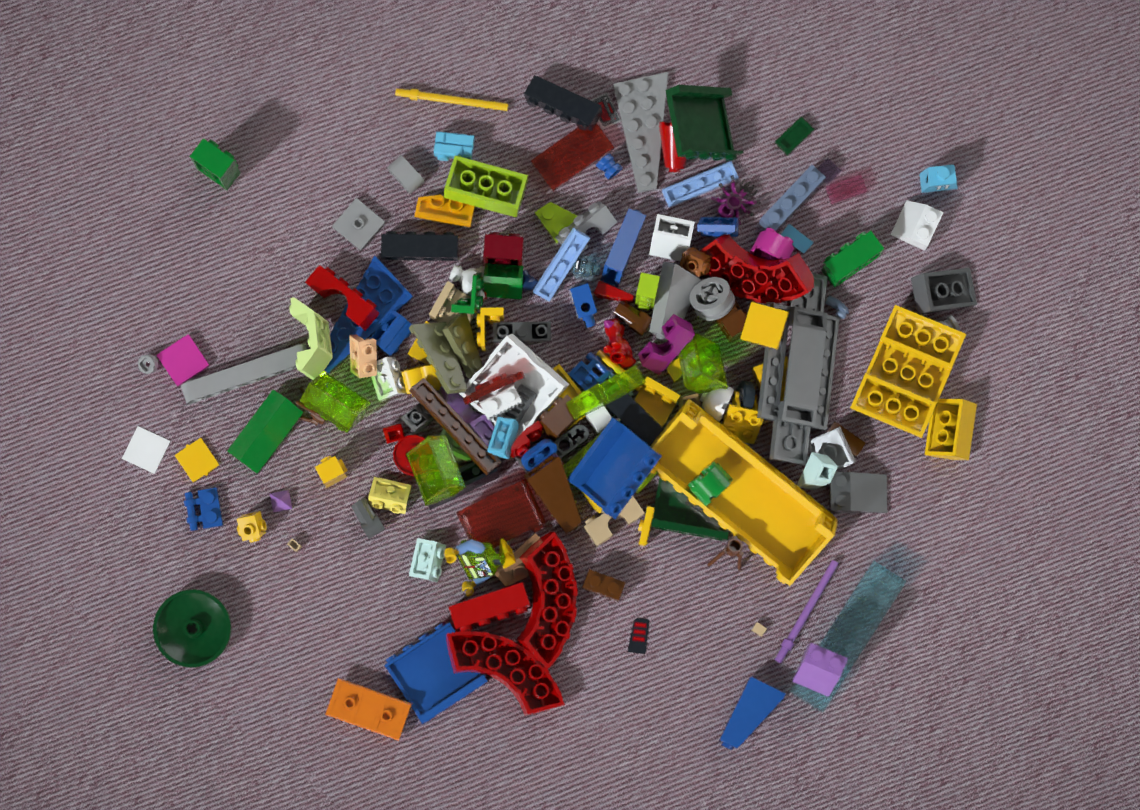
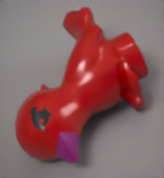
M616 318L605 320L604 330L609 338V343L603 347L604 353H609L610 360L613 363L620 364L623 369L633 367L636 360L632 357L631 346L623 338L624 325Z

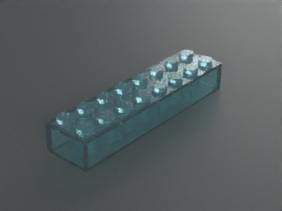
M873 560L818 645L848 658L830 696L827 697L797 683L792 685L789 693L820 713H823L907 581Z

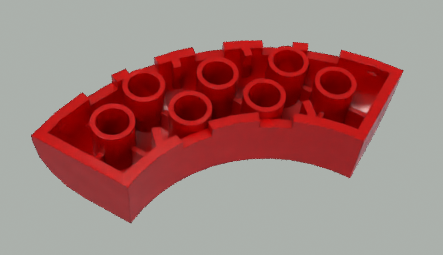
M729 234L720 236L700 250L711 256L709 263L711 267L705 275L726 280L730 290L737 297H745L757 303H781L797 299L814 288L813 275L799 253L780 260L760 258L740 247Z
M549 532L542 536L519 557L531 578L533 607L529 621L516 641L524 649L526 648L547 669L557 660L563 651L562 649L567 639L571 635L570 631L577 613L576 596H578L573 564L568 558L567 550L555 532Z
M458 631L446 634L447 648L454 674L473 672L498 680L516 697L524 716L565 705L558 685L550 675L549 670L526 648L524 649L508 638L488 632Z

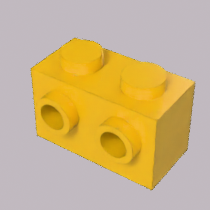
M327 456L321 460V464L315 466L326 488L347 478L345 472L348 470L342 459L338 460L336 456Z

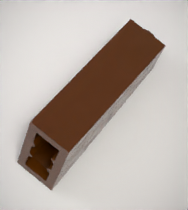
M553 453L523 476L559 527L565 533L573 532L578 528L581 519L562 461L558 455Z

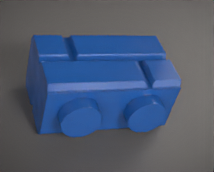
M392 310L370 339H376V346L391 357L392 354L399 350L403 340L411 335L409 330L411 323L402 315Z

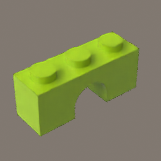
M641 272L635 299V305H638L639 309L649 310V308H654L660 276Z

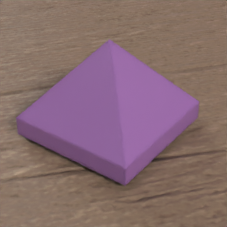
M289 490L270 493L273 512L292 509Z

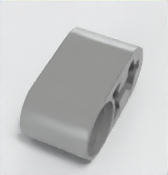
M402 155L387 167L392 176L410 194L425 182Z

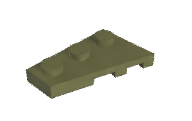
M458 313L442 331L469 379L483 366L467 313Z

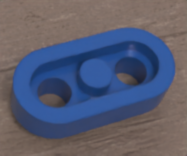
M551 439L540 441L522 456L521 463L524 468L530 471L553 453L556 454V444Z

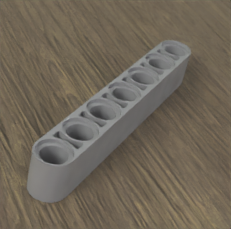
M307 344L296 345L186 382L181 385L186 404L195 403L297 369L295 363L297 352L308 350Z

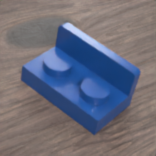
M700 217L697 224V232H700L701 236L720 237L724 234H729L731 237H738V218Z

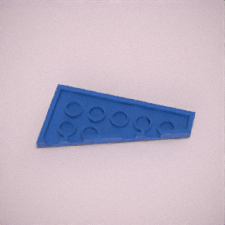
M375 255L356 289L363 294L362 299L365 301L370 299L377 305L375 309L380 314L364 331L346 315L348 303L346 304L330 334L333 358L325 368L328 374L350 356L349 335L357 334L364 340L368 339L392 310L398 312L413 299L409 291Z

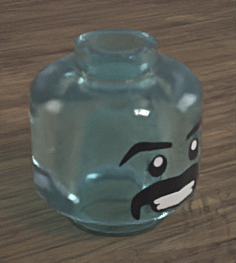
M579 255L571 268V273L574 274L576 279L592 281L595 275L598 276L600 272V264H597L596 258L586 255Z

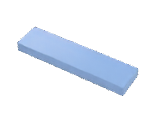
M732 161L664 188L662 193L670 208L731 183V180L736 181L739 177Z
M575 228L571 230L533 289L536 295L550 302L590 240V237Z

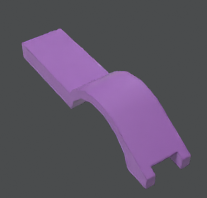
M443 386L440 387L444 400L480 439L489 446L494 431L492 423L484 414L476 413L459 393L447 394Z

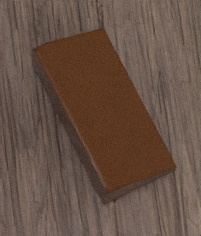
M834 421L827 432L840 427L854 458H856L866 443Z

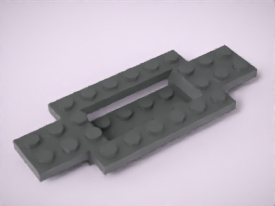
M812 273L814 288L809 293L797 299L788 300L787 306L775 303L770 304V307L787 311L789 315L778 350L765 346L757 418L774 421L769 459L798 465L807 464L810 428L822 431L827 430L840 318L824 313L827 276ZM788 326H792L784 401H780Z

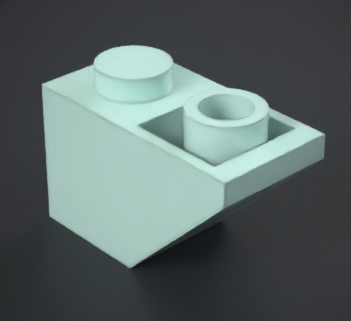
M812 452L797 486L816 490L831 483L838 465L828 455Z

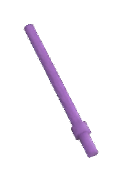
M831 561L787 639L784 638L781 644L782 647L774 659L777 662L782 663L788 651L792 650L794 640L836 570L838 562Z

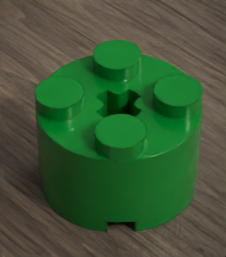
M713 461L701 471L703 475L700 474L697 478L695 477L688 486L690 487L689 490L707 506L711 503L710 500L717 498L734 479L718 463Z

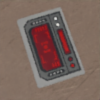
M607 92L591 99V101L600 104L603 113L598 120L602 130L621 122Z

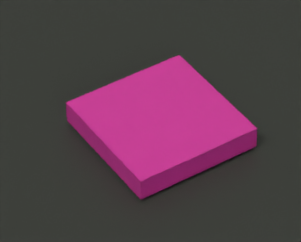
M189 334L157 354V357L177 387L210 367Z

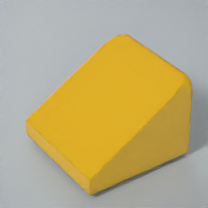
M501 539L499 557L505 569L516 563L512 548L505 540Z

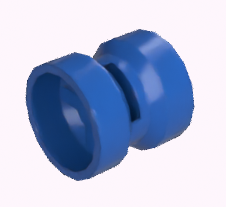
M610 153L596 164L599 170L605 172V177L608 180L612 179L622 170V166L619 163H615L614 157Z

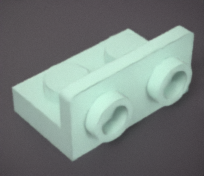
M417 538L409 576L438 582L441 575L442 561L445 557L446 545L436 541Z

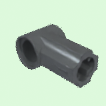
M365 498L351 506L368 539L385 530L380 519L374 514Z

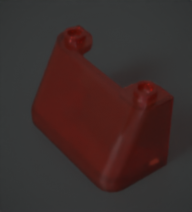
M526 479L516 482L456 513L469 540L473 539L481 543H490L493 549L500 545L501 539L507 542L527 531L533 530L536 533L544 529V525L547 524ZM485 547L483 558L493 554L491 547Z

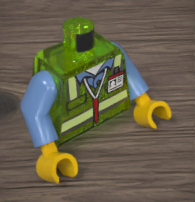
M473 539L462 540L460 545L456 546V549L447 548L444 551L447 563L455 562L457 557L468 579H473L472 582L465 581L462 583V591H465L466 596L473 595V587L481 585L495 575L498 566L505 563V555L503 553H496L490 543L478 542Z

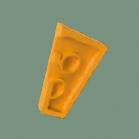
M442 195L418 197L415 217L471 228L475 206L446 199Z

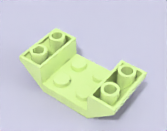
M293 297L289 307L290 313L294 318L306 325L309 331L308 345L310 347L308 350L297 352L296 367L301 373L315 381L318 380L333 358L329 322Z

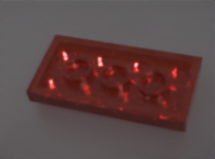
M596 124L593 131L588 129L582 130L577 127L533 158L531 163L552 192H554L612 151L614 146L598 124Z

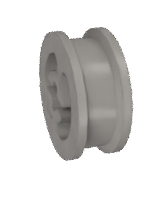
M711 277L699 282L692 289L689 298L697 316L706 321H713L724 317L732 310L735 304V296L730 290L728 282L719 277Z

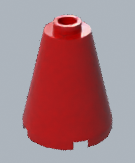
M659 122L665 168H669V172L680 173V169L685 168L687 159L677 155L672 123Z

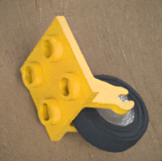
M741 381L737 390L734 391L732 404L728 407L722 425L743 442L754 444L764 419L757 418V395H755V385L752 382Z

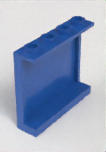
M612 418L567 480L602 508L604 513L616 519L662 456L628 427Z
M443 622L435 627L436 631L431 635L429 633L424 634L419 638L420 642L414 646L412 643L402 649V654L399 656L396 654L386 659L387 663L384 665L407 701L412 703L411 707L422 724H425L488 682L485 676L480 673L461 672L454 674L446 642V634L455 632L450 623L445 624Z

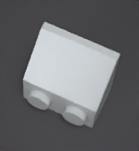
M906 201L890 235L925 251L943 212L926 204Z

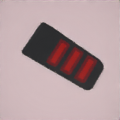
M636 618L634 620L628 652L646 653L649 628L648 619Z

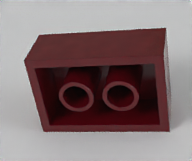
M499 232L485 234L484 266L485 263L523 266L524 237H520V234L509 233V236H503Z

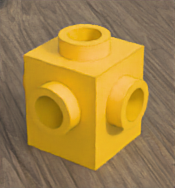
M260 511L244 514L237 518V531L242 541L256 542L261 540V537L266 534L267 525L265 520L262 519Z

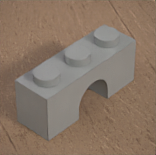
M598 201L591 204L584 214L577 216L572 224L560 230L559 235L555 238L562 246L573 228L585 234L589 228L595 227L597 231L604 234L617 221L606 205ZM587 244L584 247L583 251L589 247Z

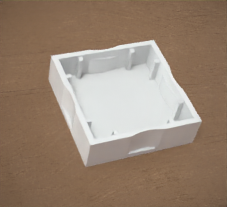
M510 334L493 351L486 364L466 384L467 390L459 394L479 412L485 414L479 402L513 385L517 390L520 384H523L535 392L537 396L519 423L517 439L526 428L540 420L539 417L552 406L569 386V383L514 334ZM522 392L519 394L525 399H529V397L523 394ZM515 407V409H513V410H515L516 412L520 413V410L517 409L516 407ZM508 412L509 416H511L513 419H516L515 416ZM498 417L491 418L494 424H496Z

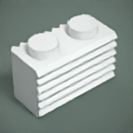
M514 385L479 402L489 421L491 418L498 417V415L501 416V413L504 414L512 408L515 409V406L522 405Z

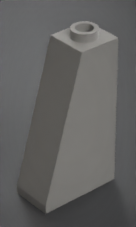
M663 262L649 332L656 335L655 339L664 343L668 339L665 338L662 326L673 314L682 319L685 318L691 305L690 293L695 285L701 282V279L676 263Z

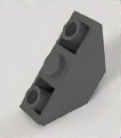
M551 321L493 323V340L496 343H501L507 335L514 334L525 345L551 341Z
M420 403L401 417L416 433H419L434 420Z

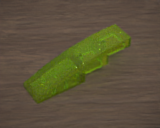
M634 365L620 375L616 374L603 383L594 385L566 402L576 420L624 396L646 383L638 366Z

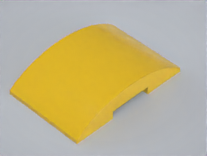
M895 305L850 409L922 438L966 334Z

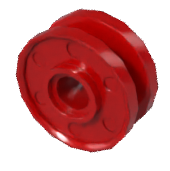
M407 435L395 445L393 459L397 468L404 474L420 476L432 467L434 450L425 438L418 435ZM411 451L419 453V457L416 460L412 461L409 459Z

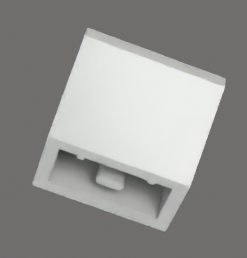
M657 214L649 255L681 261L682 253L690 247L695 222Z

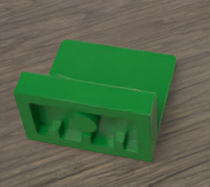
M485 263L483 282L484 292L487 293L486 297L522 299L523 266Z
M477 272L473 275L471 298H460V300L454 302L451 306V312L475 314L483 306V296H480L481 288H484L482 272Z

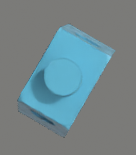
M955 165L928 167L919 174L922 193L958 189Z

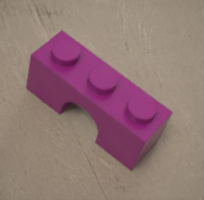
M675 314L662 326L665 338L668 340L659 345L649 341L638 354L641 365L658 375L668 368L671 361L681 353V350L695 335L691 323Z

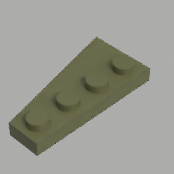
M446 322L411 324L409 330L417 337L419 347L424 349L427 355L426 359L435 368V374L446 393H464L467 387L458 359L442 331L447 325Z

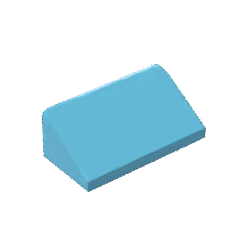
M497 418L487 449L488 453L504 459L510 458L511 447L519 429L516 419Z

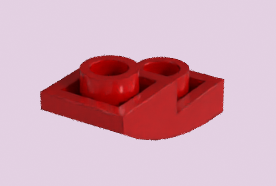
M539 421L526 428L514 441L511 447L512 458L523 456L529 450L530 441L534 442L540 438L543 426Z

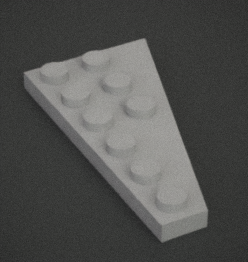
M668 72L613 84L638 193L657 190L661 150L659 122L664 120Z

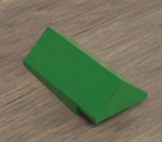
M272 390L227 452L258 475L292 431V427L304 412L286 397Z

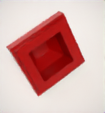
M401 423L382 428L387 444L399 441L405 437Z

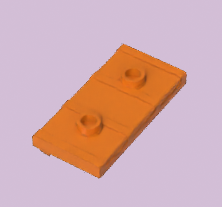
M338 678L325 715L399 741L412 703Z

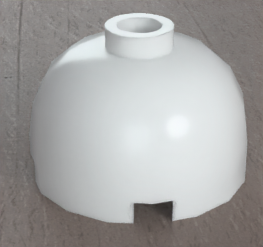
M716 384L711 386L708 391L704 390L700 401L703 402L702 409L720 422L734 389L727 385Z

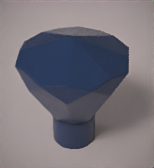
M524 270L522 291H532L539 281L530 276L528 270Z

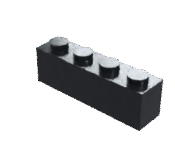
M536 75L533 76L524 92L525 100L530 106L535 108L538 106L549 115L555 114L560 116V119L564 122H573L582 130L588 129L593 131L603 113L600 104Z
M387 231L386 234L381 236L382 260L458 261L459 238L453 232H444L443 235H435V232H424V235H419L413 231H407L405 234Z
M622 387L605 402L606 410L612 417L616 415L620 419L619 422L630 428L649 446L652 445L664 430Z
M472 462L421 486L420 490L429 509L432 510L500 477L497 468L486 475L475 462Z

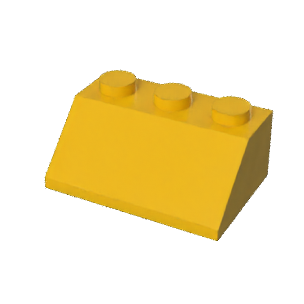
M939 399L929 421L924 455L950 460L969 461L977 404L964 399Z

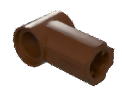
M623 300L613 312L616 317L628 324L629 328L640 336H643L651 325L652 318L649 315L636 310Z

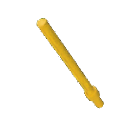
M396 88L395 96L409 97L410 100L417 101L418 99L495 110H508L507 103L420 92L419 89L413 88L411 90Z

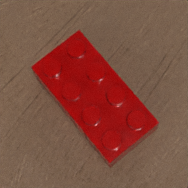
M523 582L449 606L448 608L456 631L462 632L471 631L472 626L478 624L480 627L491 624L490 620L496 618L498 621L509 618L508 614L514 612L517 615L528 612L527 608L530 607V603Z

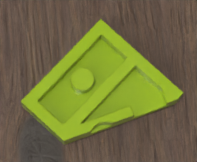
M552 202L547 203L535 212V215L556 244L559 242L555 237L559 235L560 230L572 224L573 220L577 217V215Z

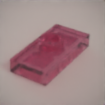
M861 174L825 186L831 205L867 193Z

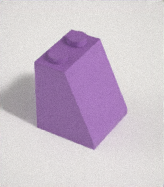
M810 643L805 649L792 682L829 697L842 674L848 658Z

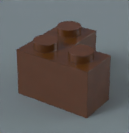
M736 300L732 310L727 315L715 320L729 343L741 337L748 314L746 311L743 313Z

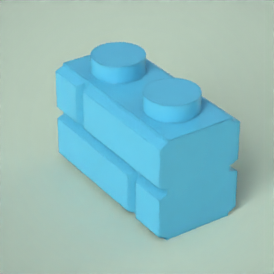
M436 131L434 157H437L440 161H449V158L454 159L456 155L472 160L474 135Z

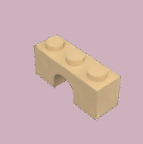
M632 496L618 517L623 518L629 526L644 516L645 513ZM604 512L597 518L593 516L585 522L586 526H584V530L596 547L613 537L608 527L612 517Z

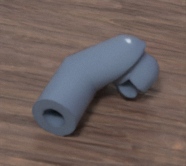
M830 295L828 296L825 304L838 310L836 313L837 317L841 319L846 318V315L849 314V309L840 300Z

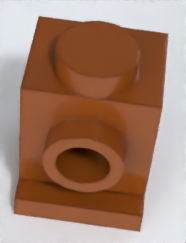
M691 247L682 253L679 266L693 275L701 277L710 270L711 256Z

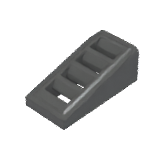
M520 384L516 391L518 395L522 392L529 399L527 400L519 395L522 403L525 404L524 407L522 405L516 407L520 410V413L513 409L508 410L510 414L516 417L518 424L537 396L535 392L523 384ZM508 412L501 413V416H499L513 419L508 415Z

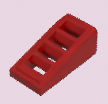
M601 280L598 282L593 293L595 298L615 301L623 300L632 303L634 300L633 294Z

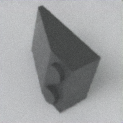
M970 268L923 273L911 278L917 313L919 315L977 305Z
M835 472L831 483H829V512L887 513V475Z

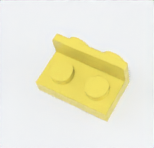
M374 477L368 503L375 509H385L393 513L405 514L412 485Z

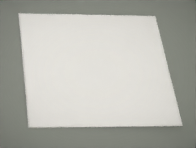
M137 426L122 459L155 474L170 441Z

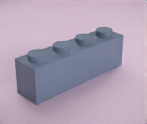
M811 165L762 216L759 224L765 230L766 228H772L777 232L822 185L826 177Z

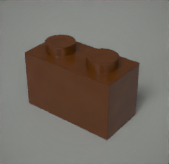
M568 395L563 399L559 397L553 403L554 407L550 411L546 410L539 417L541 419L540 423L543 426L542 430L554 441L583 413V409Z
M589 569L582 589L619 602L626 582Z

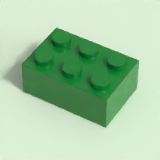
M203 138L189 157L197 170L228 191L241 173L238 168L239 165L230 152L226 150L222 152L218 148L219 145L211 139L207 141Z
M872 231L860 233L856 240L853 241L854 243H846L840 248L838 254L832 253L824 259L821 271L827 276L828 281L834 288L881 256L884 247Z

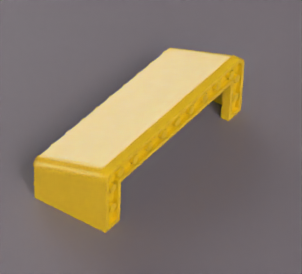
M691 400L686 401L650 446L662 456L650 473L655 474L658 472V476L662 480H668L673 484V488L677 492H683L688 496V500L696 506L699 505L708 517H714L723 529L730 530L733 536H737V539L745 542L750 551L761 555L764 562L769 566L773 565L776 568V578L783 584L791 586L835 535L838 520L831 512ZM714 461L734 480L730 482L731 484L717 498H712L710 500L711 503L705 506L689 490L688 484L695 477L697 478L700 474L703 475L701 471Z

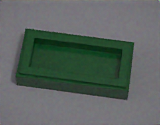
M801 116L774 144L788 156L815 129Z

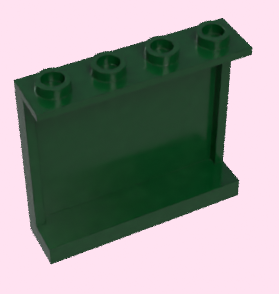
M676 85L665 90L678 157H686L687 160L698 157L700 160L712 158L713 161L721 159L732 161L737 159L736 156L744 154L743 151L734 150L724 99L732 96L731 88Z
M659 478L651 528L727 542L728 529H723L714 517H708L699 505L692 504L688 500V496L683 492H677L673 488V484L668 480L664 481Z

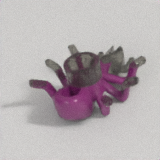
M731 176L733 194L727 192L724 185L720 183L719 187L728 198L720 199L711 196L710 199L723 203L718 209L720 217L731 218L735 212V218H738V225H741L739 208L745 214L754 216V213L748 211L742 203L754 205L761 204V201L745 200L744 197H753L758 191L755 190L750 194L754 189V185L749 187L751 182H747L742 186L746 180L743 179L739 184L740 193H737L734 176Z

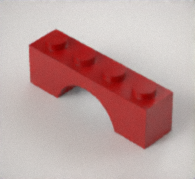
M319 265L305 283L324 299L334 294L346 296L348 301L346 315L366 331L380 314L375 309L377 305L370 299L366 301L362 299L363 294L356 288L353 290L348 288L349 283L342 277L339 280L334 277L336 273L329 267L324 269Z

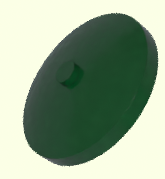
M184 590L173 594L159 607L153 622V637L162 655L172 663L188 668L202 667L219 658L228 646L232 631L229 613L222 602L210 593L201 590Z

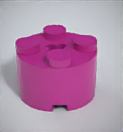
M766 228L765 231L759 233L750 253L770 260L789 258L794 250L793 240L787 236L783 237L772 228Z

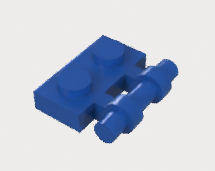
M589 352L586 358L590 363L586 365L581 360L568 375L585 392L591 390L598 399L609 388L604 381L609 379L614 383L618 377L610 367L607 368L601 362L602 359L599 356ZM594 367L603 373L600 377L592 371Z
M217 487L199 490V498L193 499L192 492L184 493V506L187 507L188 513L186 519L187 524L190 525V531L198 530L197 523L203 522V529L223 526ZM200 505V516L195 514L194 506Z

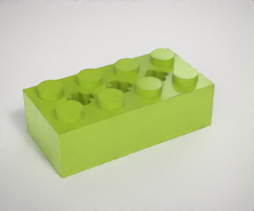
M455 155L444 188V198L517 218L526 190L528 175Z

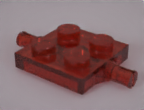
M521 370L509 376L506 373L492 379V384L487 381L476 386V391L464 397L463 401L465 405L478 401L484 395L525 378L524 373Z

